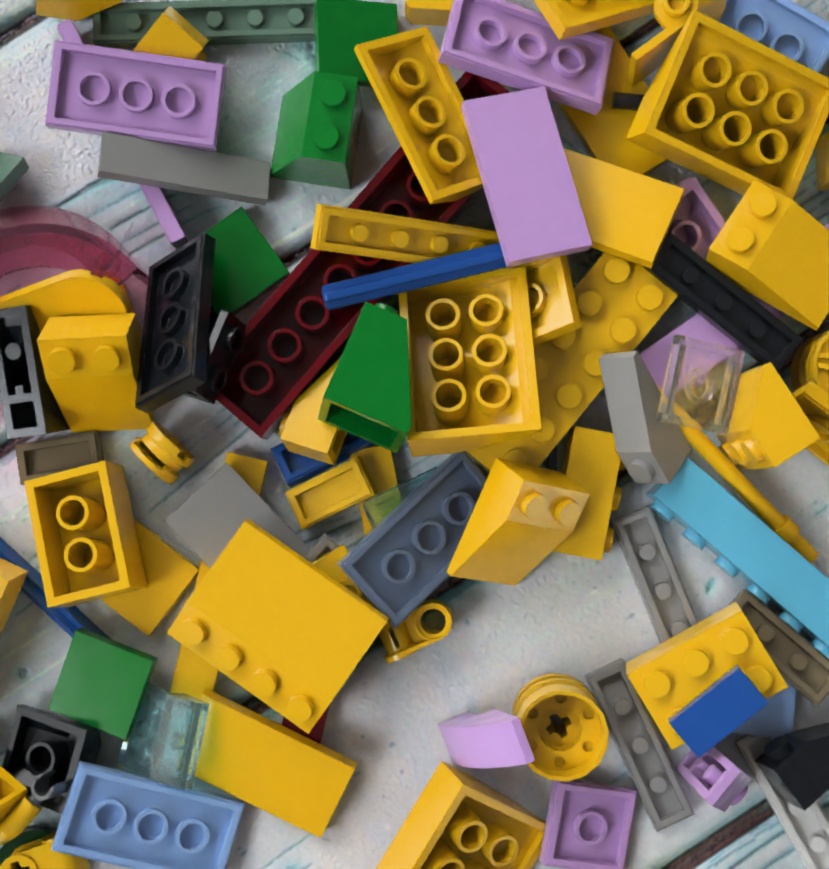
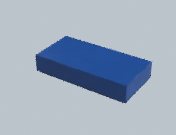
M736 665L670 717L668 721L694 754L700 758L769 704V702L742 669Z

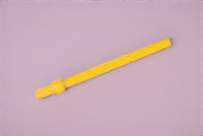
M657 385L687 441L770 526V529L807 561L813 562L817 558L818 552L799 533L800 527L788 515H782Z

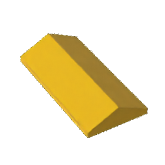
M425 26L357 44L354 51L429 203L437 204L457 201L484 188L461 111L464 99L447 65L438 62L440 51L428 27Z

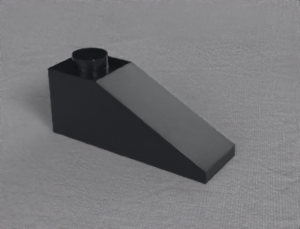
M28 305L0 309V398L7 439L42 435L70 429L45 379L37 343L41 331L32 309Z
M829 722L796 730L772 739L764 747V752L754 760L783 800L804 811L829 789Z

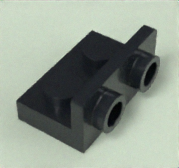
M221 310L220 314L210 313L206 383L183 395L215 404L218 394L225 388L229 367L235 353L242 347L246 325L231 312Z

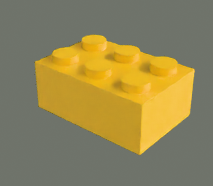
M104 460L24 481L47 608L72 607L148 588L124 466Z
M737 602L730 604L626 662V674L672 750L683 745L685 742L669 724L668 719L736 665L742 669L766 699L788 688V685Z

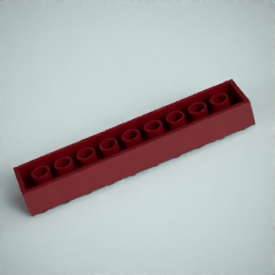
M466 71L456 82L464 101L509 93L500 83ZM400 146L348 208L454 224L484 188L457 201L430 204L402 146ZM311 249L246 324L242 347L233 357L228 370L226 386L218 394L216 400L260 438L268 440L280 426L283 415L286 412H291L295 400L325 373L343 353L365 304L363 302L334 310H327L322 295V286L412 263ZM391 296L367 302L373 305L376 303L385 304Z

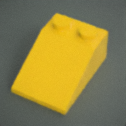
M754 180L709 247L706 261L742 290L817 331L829 313V230L795 201Z
M136 313L49 317L37 339L45 379L71 432L146 429L154 420L153 411L147 414L135 408L141 352Z
M496 458L447 569V573L452 577L516 586L573 533L590 494L562 472Z

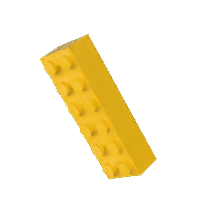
M604 252L574 288L581 328L534 346L542 432L467 450L465 452L489 473L496 458L539 467L604 388L599 363L602 354L634 351L678 295L641 265Z

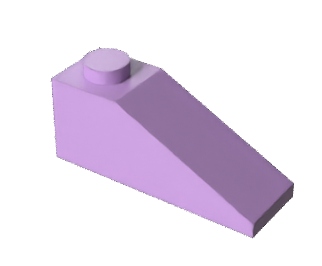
M712 747L700 758L690 750L676 767V770L711 806L724 812L730 805L734 806L744 798L748 791L747 784L752 779L715 747Z

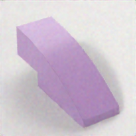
M496 709L481 715L467 711L438 724L452 764L466 768L489 769L526 765L535 761L521 721L517 716Z

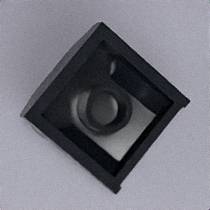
M24 704L17 705V714L2 767L27 788L28 796L32 795L31 782L35 776L55 770V774L50 777L49 787L51 788L56 783L66 781L67 788L62 795L44 800L40 805L62 814L79 761L92 764L97 762L101 747L100 732L97 728Z

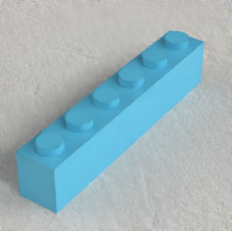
M687 457L670 484H654L646 495L654 501L650 507L655 513L669 523L673 519L686 529L682 533L685 539L699 550L706 546L717 556L714 563L723 572L732 578L738 574L749 584L746 590L765 606L769 602L781 612L778 617L797 633L801 630L813 639L811 645L829 660V579L690 458Z

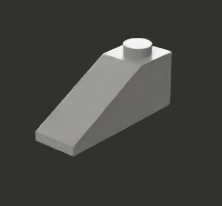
M638 351L602 354L599 363L617 454L635 483L670 484L692 450L689 442Z

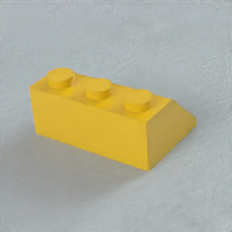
M771 362L739 373L728 379L716 436L722 444L718 447L719 450L738 470L775 468L821 439Z

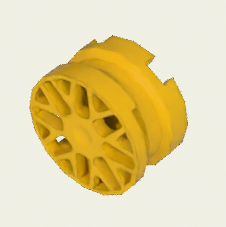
M153 420L146 427L147 433L142 438L136 437L129 445L136 456L153 473L169 485H173L180 478L178 473L183 468L189 469L196 461L188 449L174 435Z

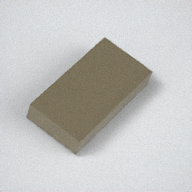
M98 431L15 444L21 485H24V481L104 461L101 434Z

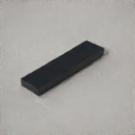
M672 233L664 239L652 268L642 266L674 291L679 299L761 365L771 362L777 372H779L804 341L802 337Z

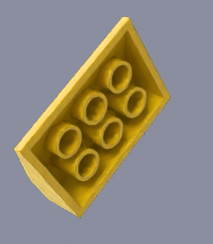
M694 10L689 15L644 95L626 140L743 196L753 181L756 180L793 200L829 114V78Z
M526 267L498 269L398 294L399 313L401 317L407 319L411 428L407 434V442L413 457L459 453L542 432Z
M247 518L189 597L167 631V634L309 734L387 623L389 617Z
M441 761L376 869H532L541 853L546 821L475 777Z

